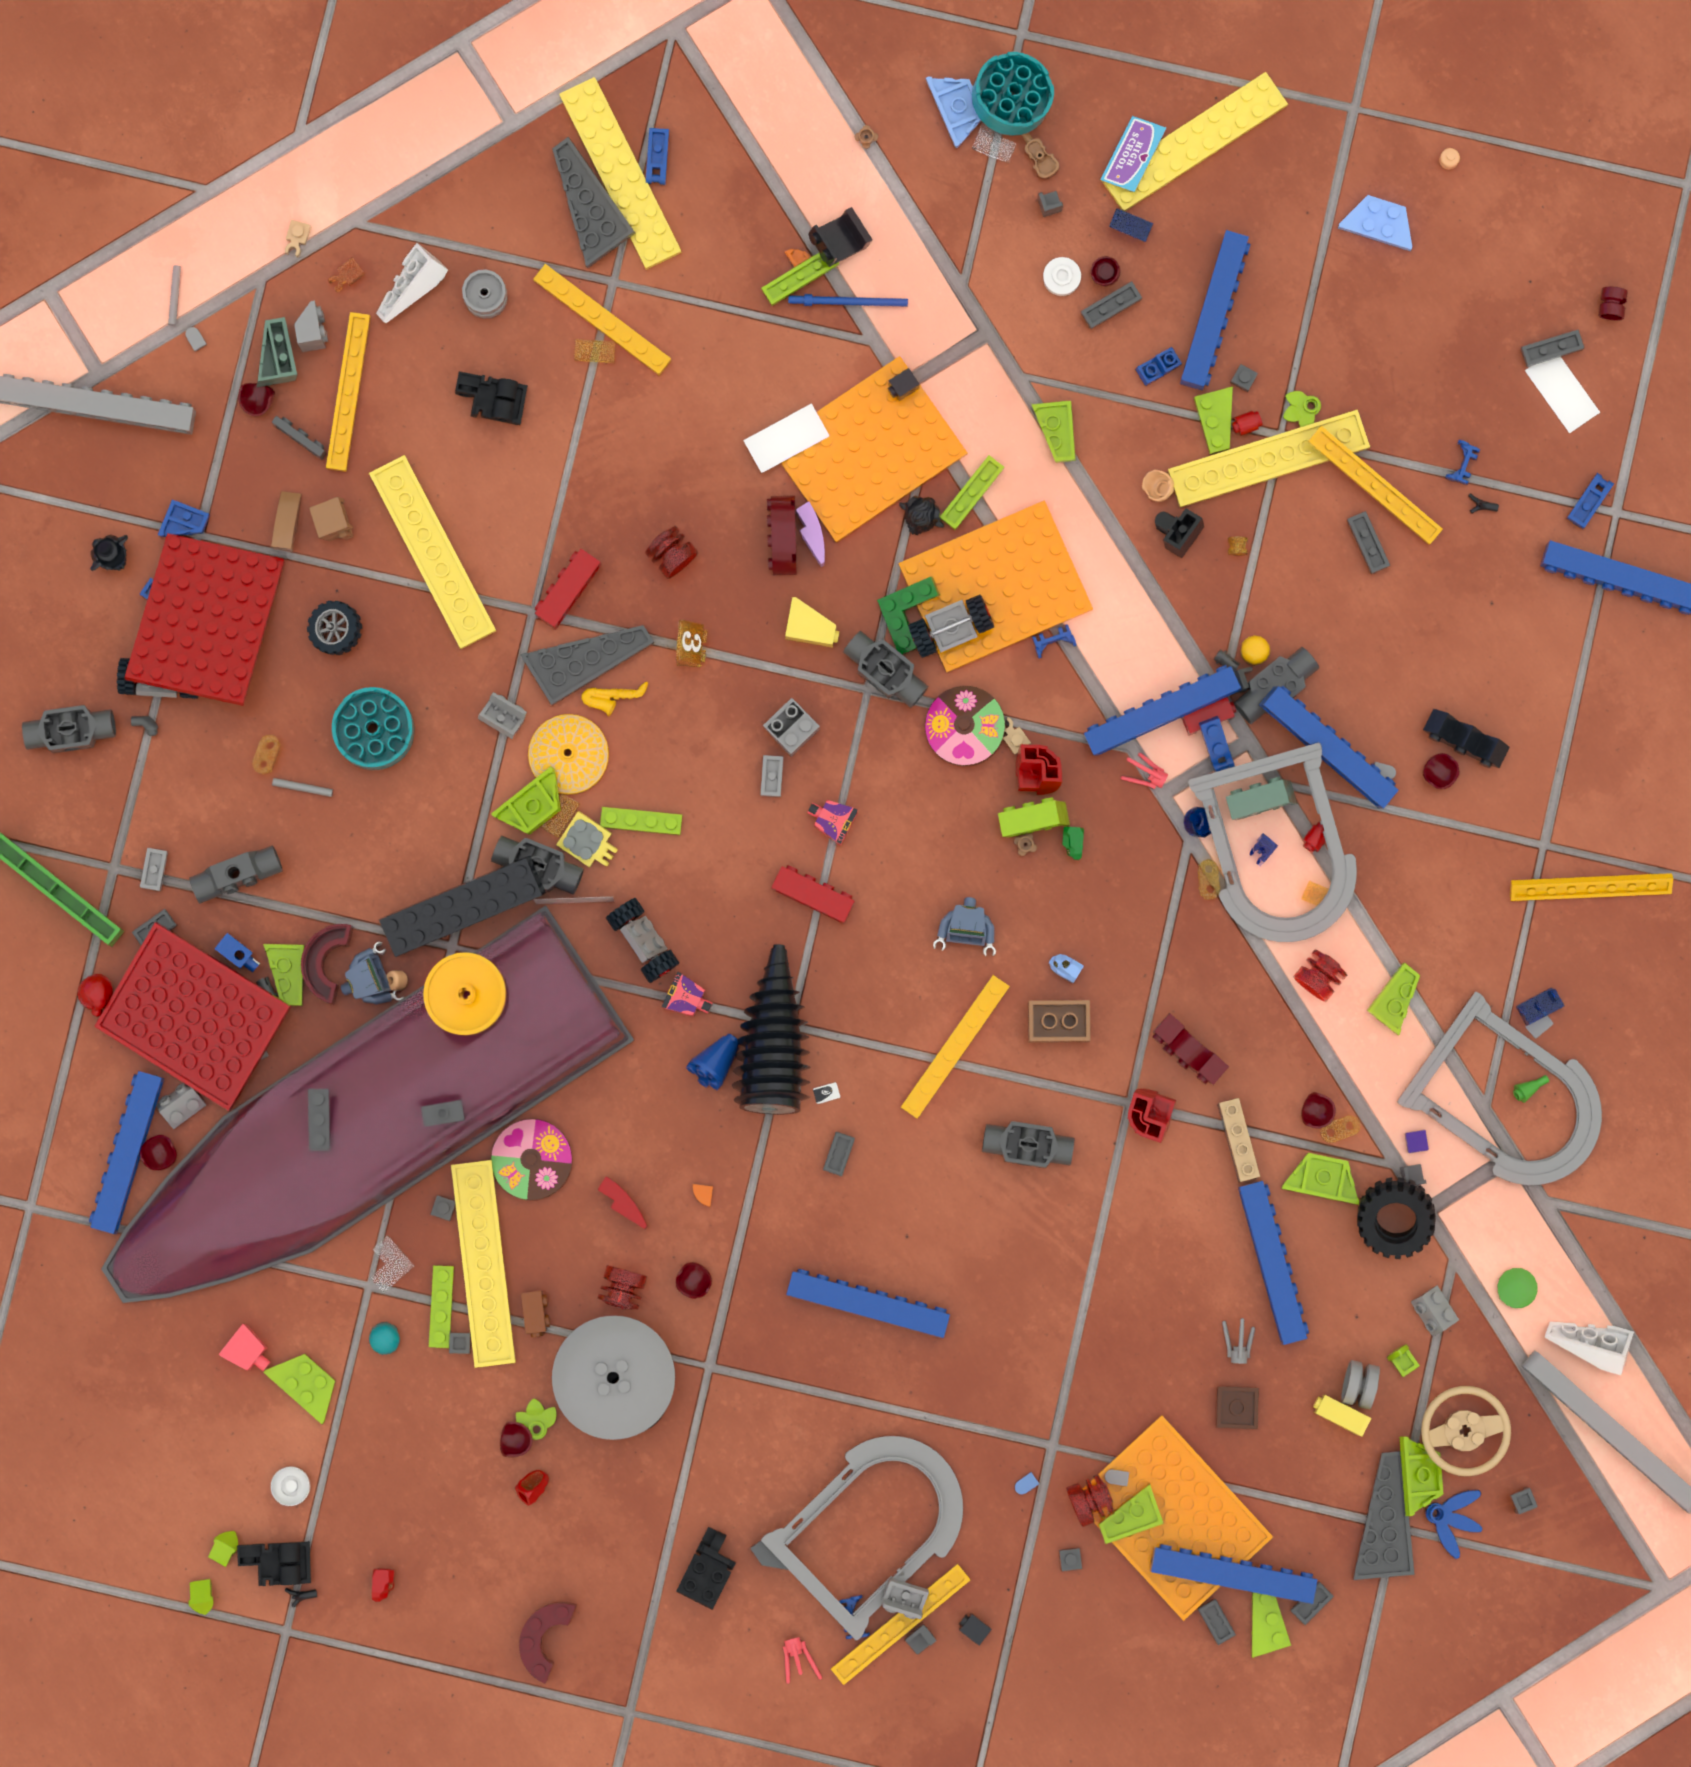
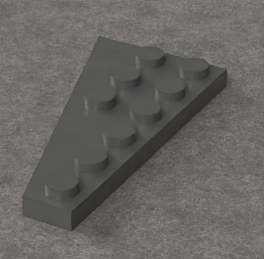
M567 137L552 148L561 175L574 227L578 234L585 265L589 268L634 235L635 231L571 139Z
M644 625L520 655L553 706L654 644V641Z
M1401 1451L1383 1452L1380 1455L1352 1580L1415 1575L1409 1516H1405Z

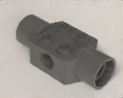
M859 631L843 651L844 654L859 665L858 674L888 699L897 696L912 708L929 687L913 674L914 664L884 639L874 642L862 631Z
M1303 647L1299 648L1287 659L1279 656L1248 682V691L1234 702L1235 708L1249 724L1254 723L1263 714L1267 713L1259 704L1274 686H1284L1291 692L1290 696L1292 698L1296 697L1305 689V680L1319 669L1318 663Z
M85 705L46 710L43 712L40 720L23 722L22 733L27 750L47 747L52 753L94 748L96 740L116 737V725L111 709L91 712Z
M504 836L499 838L491 862L506 866L530 855L545 891L550 892L554 888H558L570 894H575L584 868L566 862L563 852L528 838H524L520 843Z
M272 845L258 851L246 852L212 865L204 872L189 877L195 897L198 903L201 904L226 892L227 894L239 891L238 887L246 885V887L253 886L258 883L257 880L259 879L262 880L283 872V868L278 854ZM239 870V876L233 879L234 872Z
M1011 1121L1007 1127L986 1124L982 1152L1002 1155L1004 1162L1039 1168H1046L1049 1163L1070 1166L1075 1138L1055 1135L1052 1127Z

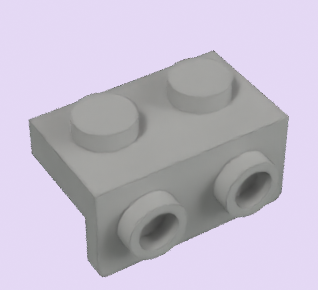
M493 692L488 703L479 714L478 719L513 739L524 723L527 712L519 705H514L506 700L504 696Z
M182 1083L170 1095L162 1097L156 1106L169 1125L175 1129L205 1107L206 1103L193 1088Z
M1438 1285L1411 1301L1416 1313L1420 1316L1426 1329L1432 1336L1443 1332L1459 1321V1318Z
M889 1578L881 1599L882 1606L890 1613L898 1612L910 1619H921L929 1590Z

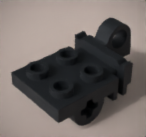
M459 371L455 394L462 397H474L471 417L476 418L478 413L482 412L481 418L521 425L528 385L518 384L517 381L511 379H494L491 376L488 377L487 381H484L485 375L480 376Z
M708 1527L696 1550L700 1556L694 1554L676 1592L713 1610L731 1574L727 1568L733 1570L736 1562L718 1553L727 1535Z
M309 1541L269 1543L268 1549H265V1544L237 1545L238 1566L258 1565L259 1586H266V1580H269L270 1586L311 1583Z

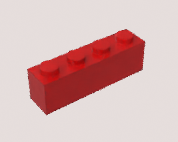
M583 549L572 554L569 559L571 563L567 569L564 567L557 576L559 578L557 583L550 585L546 591L547 597L544 601L540 600L534 609L536 610V617L555 630L602 566L599 560Z
M792 866L781 867L771 887L773 891L845 924L855 903L852 900V895L843 891L839 894L833 891L834 887L827 883H823V885L816 883V878L808 874L802 876Z

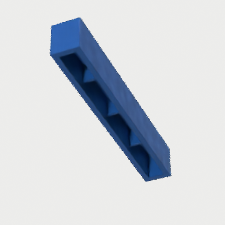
M1228 230L1224 234L1180 381L1181 385L1203 391L1204 385H1209L1212 375L1208 374L1210 366L1214 367L1217 359L1214 352L1216 348H1220L1223 339L1219 335L1221 329H1226L1229 319L1225 318L1227 310L1231 311L1234 302L1231 299L1232 292H1237L1240 282L1236 280L1238 273L1242 274L1244 269L1243 255H1248L1251 244L1247 243L1248 236Z
M1551 540L1546 545L1540 567H1544V570L1549 573H1556L1557 571L1563 573V576L1569 579L1579 578L1588 585L1599 584L1608 591H1614L1615 589L1621 591V594L1627 597L1638 596L1641 597L1640 600L1643 602L1652 603L1654 601L1660 603L1659 606L1671 609L1673 607L1679 609V612L1682 614H1691L1690 583Z
M1227 665L1216 669L1217 673L1213 675L1204 674L1198 677V681L1193 684L1187 682L1180 685V690L1173 693L1171 690L1161 694V698L1156 701L1149 699L1143 702V706L1138 709L1132 707L1125 710V715L1117 718L1115 715L1106 719V723L1101 726L1095 724L1088 727V732H1085L1084 735L1093 755L1103 754L1241 691L1242 687L1231 666L1227 667Z
M1274 686L1259 706L1305 746L1319 742L1322 746V760L1377 808L1384 809L1399 791L1395 787L1396 783L1389 777L1384 778L1377 766L1374 764L1369 765L1362 753L1359 751L1354 752L1347 740L1344 738L1339 739L1332 727L1329 725L1324 726L1317 714L1314 712L1309 713L1302 701L1299 699L1294 700L1287 688L1284 686Z
M138 1071V1074L133 1076L131 1086L134 1087L132 1093L128 1094L126 1098V1113L121 1115L119 1125L122 1126L120 1132L116 1133L113 1141L115 1149L113 1153L110 1152L107 1164L110 1165L108 1171L104 1172L101 1183L103 1188L101 1192L97 1193L95 1199L97 1207L90 1215L89 1223H91V1228L116 1235L118 1233L139 1165L140 1150L146 1142L165 1080L164 1078Z
M1260 1181L1238 1187L1281 1344L1286 1345L1307 1339L1306 1334H1309L1307 1323L1303 1322L1301 1314H1304L1301 1302L1297 1303L1295 1295L1298 1294L1295 1282H1291L1290 1275L1293 1274L1291 1265L1285 1261L1284 1255H1287L1285 1244L1280 1243L1279 1235H1281V1229L1278 1223L1275 1224L1273 1218L1276 1212L1273 1203L1269 1204L1267 1196H1270L1268 1184L1264 1185V1182Z
M802 1269L792 1272L786 1294L788 1296L944 1338L950 1317V1314L946 1313L947 1309L935 1306L934 1310L926 1308V1303L915 1301V1305L907 1303V1298L896 1296L895 1299L888 1298V1293L876 1290L875 1294L867 1292V1287L856 1285V1288L848 1287L849 1282L838 1279L836 1283L830 1282L827 1276L817 1274V1277L809 1276V1271Z
M1165 1544L1154 1547L1150 1572L1310 1604L1314 1602L1318 1579L1313 1578L1312 1573L1301 1572L1300 1575L1292 1574L1293 1570L1281 1568L1280 1571L1272 1570L1273 1566L1260 1564V1567L1252 1566L1253 1562L1240 1560V1563L1232 1562V1558L1220 1556V1559L1212 1558L1210 1553L1200 1552V1555L1191 1554L1192 1550L1180 1548L1179 1551L1171 1550L1172 1546Z

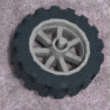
M326 601L325 604L321 603L318 605L319 608L314 609L311 618L309 617L308 619L309 626H307V632H309V640L313 642L312 645L330 655H343L344 652L348 653L351 651V648L357 645L358 638H361L360 629H362V624L360 623V616L356 613L357 611L350 607V605L340 601ZM337 614H341L343 618L337 622ZM332 615V621L329 622L327 618ZM346 621L347 627L343 628L341 625ZM324 622L327 624L325 629H323ZM342 631H344L345 634L341 638L340 634L342 633ZM330 632L326 640L323 633ZM334 634H335L338 641H336V642H331V640H332V638H333V636H334Z

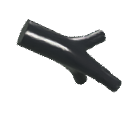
M1471 493L1468 495L1477 504L1476 507L1470 510L1471 513L1478 510L1498 511L1499 504L1483 501Z
M285 1589V1592L293 1595L292 1599H295L292 1607H295L303 1600L317 1597L316 1589L308 1591Z

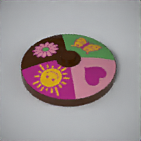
M958 686L940 694L931 704L925 719L926 737L933 751L944 761L957 766H974L992 757L1001 746L1006 729L1005 717L996 699L988 692L973 686Z
M525 1119L508 1126L496 1139L491 1153L493 1174L499 1185L512 1196L524 1200H540L553 1195L565 1184L572 1169V1151L565 1135L554 1125L538 1119Z

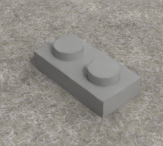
M763 755L761 796L781 797L783 756Z
M147 848L140 888L161 891L168 851Z

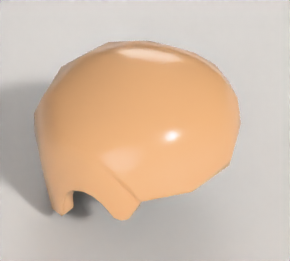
M1152 470L1143 478L1142 489L1147 493L1148 498L1153 501L1162 502L1167 500L1174 492V481L1168 473Z

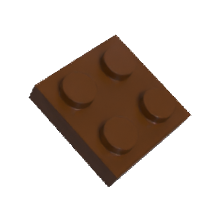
M1217 1386L1216 1428L1258 1429L1259 1388Z

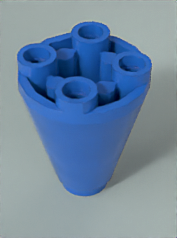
M729 1033L726 1036H722L692 1058L686 1069L699 1078L698 1082L702 1086L707 1088L710 1085L715 1090L720 1089L739 1049L738 1039Z

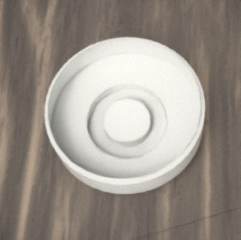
M1055 258L1044 269V285L1054 295H1070L1080 284V268L1069 258Z
M285 1467L279 1470L271 1481L273 1497L277 1502L285 1506H294L302 1503L310 1492L309 1477L302 1469L297 1467Z

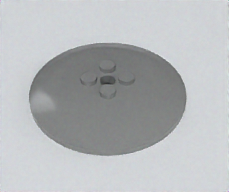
M624 1316L599 1317L576 1328L560 1346L552 1369L554 1396L564 1416L581 1431L602 1439L617 1440L629 1438L650 1428L666 1411L675 1387L674 1362L665 1342L646 1324ZM610 1372H616L619 1375L617 1383L611 1384L607 1380Z

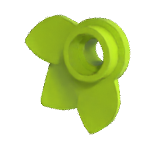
M1301 391L1286 394L1285 397L1290 406L1286 409L1283 418L1289 422L1299 421L1300 427L1313 424L1315 415L1321 409L1320 400L1315 396H1306ZM1312 403L1314 409H1309L1307 404Z
M534 1398L528 1404L526 1412L516 1413V1422L525 1425L530 1430L532 1439L538 1440L543 1438L547 1433V1428L555 1423L556 1409L551 1407L544 1410L542 1404ZM534 1426H540L541 1431L535 1433L533 1431Z

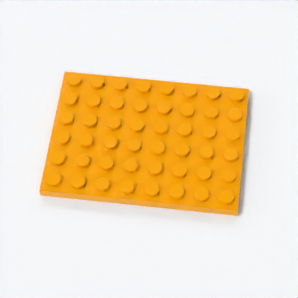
M900 356L817 411L829 437L781 462V465L806 501L810 502L817 517L835 543L968 454L921 385L918 390L900 401L897 397L893 398L887 389L890 387L888 385L889 380L908 369Z
M1045 500L898 563L908 586L928 577L934 578L940 596L917 605L922 619L925 620L929 631L931 629L925 615L960 600H963L967 612L970 614L966 600L981 594L990 612L994 628L979 634L974 622H972L978 636L974 639L940 653L935 638H933L946 673L1093 610Z
M1161 1415L1072 1499L1100 1529V1522L1150 1484L1164 1524L1113 1541L1112 1543L1184 1621L1220 1586L1150 1572L1154 1547L1165 1544L1172 1546L1171 1550L1179 1551L1180 1548L1192 1550L1191 1554L1200 1555V1552L1212 1554V1558L1220 1559V1556L1232 1558V1562L1240 1563V1560L1248 1561L1273 1536ZM1111 1469L1129 1472L1128 1485L1121 1486L1108 1483L1105 1480V1473Z

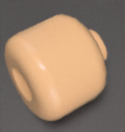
M1453 148L1445 149L1439 157L1440 165L1448 170L1454 169L1460 161L1458 151Z
M390 971L386 975L392 991H401L406 988L408 978L403 971Z

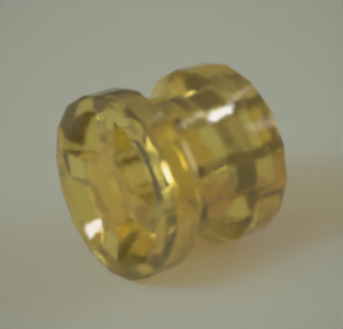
M1234 536L1228 538V543L1230 544L1228 555L1243 556L1248 554L1246 549L1247 537Z

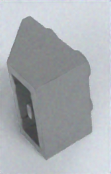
M315 300L310 301L294 324L297 343L302 352L326 348L325 342H328L327 331L324 325H322L325 322L324 313L321 310V306H317Z
M793 698L763 725L790 757L820 730V726Z

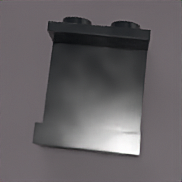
M852 207L846 209L841 217L821 227H818L817 224L814 225L808 233L811 243L816 246L820 252L821 259L827 263L828 267L866 249L873 240Z

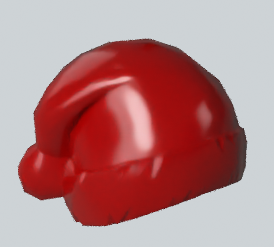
M102 974L88 976L78 987V1000L85 1008L92 1010L93 1016H101L102 1008L108 1004L113 995V987L110 980Z

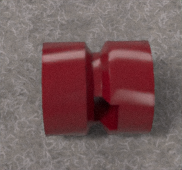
M1603 287L1600 299L1603 303L1599 306L1598 316L1606 320H1623L1626 309L1623 304L1627 302L1628 291L1620 287Z

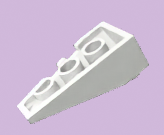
M418 243L415 244L402 263L404 268L400 276H395L393 280L395 285L392 291L386 293L376 313L385 323L436 287L444 279L448 271L437 258Z
M1550 1322L1545 1338L1601 1370L1621 1375L1634 1332L1608 1325L1607 1328H1595L1593 1324H1588V1327H1579L1575 1323Z

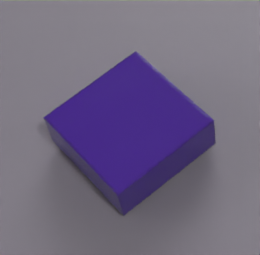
M1426 1130L1405 1133L1408 1153L1429 1150Z

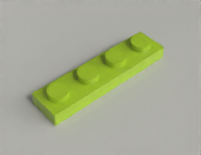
M819 252L768 283L761 290L771 306L839 266V262L828 267L827 263L821 259Z
M988 455L942 513L940 519L956 530L1004 470V466Z
M602 807L600 825L610 829L681 835L682 815Z
M433 1265L429 1347L449 1348L454 1266Z

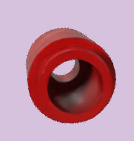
M1250 411L1234 417V422H1232L1235 434L1239 433L1240 436L1259 430V427L1263 426L1258 411Z
M1318 822L1316 825H1313L1302 839L1304 842L1303 847L1311 853L1313 851L1319 852L1326 842L1323 834V824L1321 825Z

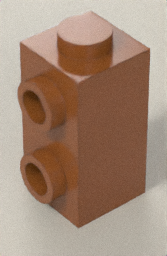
M543 1291L521 1293L525 1333L531 1334V1337L543 1336V1332H546L547 1327H550L549 1315H545V1307H548L547 1294L543 1295Z

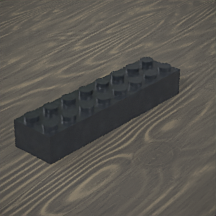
M529 855L384 916L379 922L394 956L397 957L545 894L546 891Z

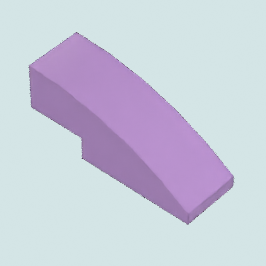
M807 502L796 509V515L804 525V528L800 530V536L820 567H823L825 564L823 534L817 515L810 502Z

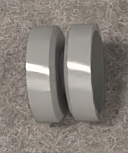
M487 269L477 270L471 273L464 281L462 287L463 299L468 310L473 315L483 319L493 318L505 309L508 301L507 289L498 274Z
M1350 1360L1343 1382L1341 1403L1353 1405L1358 1396V1406L1370 1410L1378 1389L1380 1366L1368 1364L1363 1372L1362 1362Z

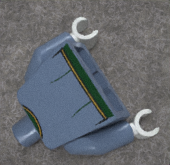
M965 898L964 905H956L954 911H949L941 920L937 933L939 938L933 944L934 949L938 941L943 943L942 951L946 947V942L984 946L986 943V946L983 948V954L986 956L988 948H992V956L996 954V949L992 946L995 939L994 925L989 916L984 914V909L976 907L975 898Z
M382 942L375 943L373 949L368 948L355 955L349 965V970L345 972L348 982L341 985V991L345 996L352 993L355 999L361 998L363 1002L376 1005L391 1002L392 999L400 1001L404 998H397L395 996L396 991H393V993L389 992L391 991L389 982L378 956L385 954L386 949L382 951L376 949L382 945Z

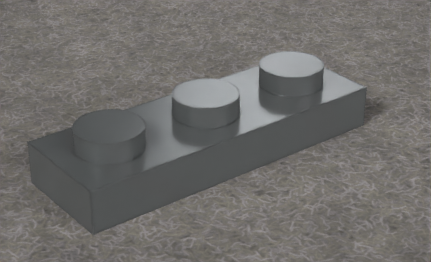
M1131 281L1082 310L1081 315L1089 328L1093 329L1141 301L1142 297Z
M1575 330L1523 346L1520 349L1526 367L1581 351L1584 349L1579 330Z
M278 416L273 419L272 424L316 457L323 460L327 455L325 450H323L324 445L317 440L314 442L307 438L309 435L300 428L296 430L291 427L293 423L285 417L280 419Z
M1366 511L1348 518V525L1370 573L1374 574L1390 567V563Z
M308 1089L309 1151H331L330 1089Z

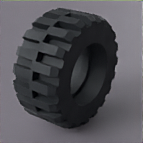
M1392 1177L1386 1178V1182H1376L1375 1187H1369L1366 1190V1195L1362 1196L1358 1206L1357 1226L1359 1227L1360 1237L1364 1238L1365 1245L1367 1247L1372 1246L1374 1253L1382 1252L1385 1258H1389L1390 1255H1394L1395 1259H1401V1255H1406L1408 1258L1413 1256L1414 1251L1417 1253L1421 1252L1423 1245H1428L1431 1241V1236H1433L1435 1231V1206L1432 1204L1431 1196L1425 1193V1189L1421 1185L1419 1187L1415 1186V1181L1409 1180L1407 1183L1401 1177H1398V1181H1392ZM1400 1203L1414 1211L1416 1221L1409 1230L1402 1233H1392L1379 1225L1377 1214L1382 1207L1388 1204Z

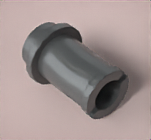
M1220 649L1214 657L1216 664L1227 665V667L1231 666L1235 671L1240 663L1226 654V650L1222 651Z
M269 977L262 978L256 982L258 986L271 994L278 995L274 993Z

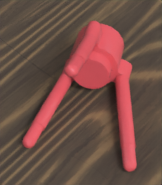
M1138 753V756L1154 769L1151 770L1129 757L1127 758L1128 762L1149 773L1148 780L1151 782L1121 776V780L1149 786L1153 789L1156 786L1162 788L1168 777L1164 769L1158 767L1142 753Z
M800 1637L784 1641L786 1683H790L789 1653L790 1657L794 1656L799 1675L803 1673L798 1654H802L801 1649L818 1679L821 1680L822 1676L806 1648L805 1641L801 1642Z

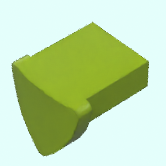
M1407 1344L1397 1348L1387 1356L1388 1361L1393 1363L1402 1377L1420 1366L1409 1351Z
M235 1531L224 1532L216 1536L208 1557L226 1567L233 1553L237 1550L238 1538Z
M210 1579L190 1582V1600L188 1604L194 1611L206 1615L213 1607L212 1583Z

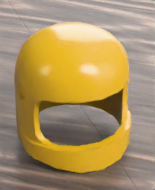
M1250 636L1242 642L1241 657L1249 665H1260L1268 658L1270 646L1261 636Z

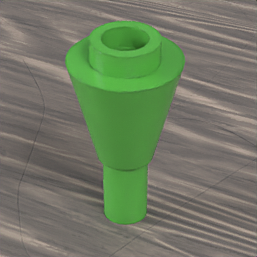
M1544 1075L1537 1080L1514 1085L1513 1094L1515 1098L1525 1103L1539 1087L1549 1082V1078Z

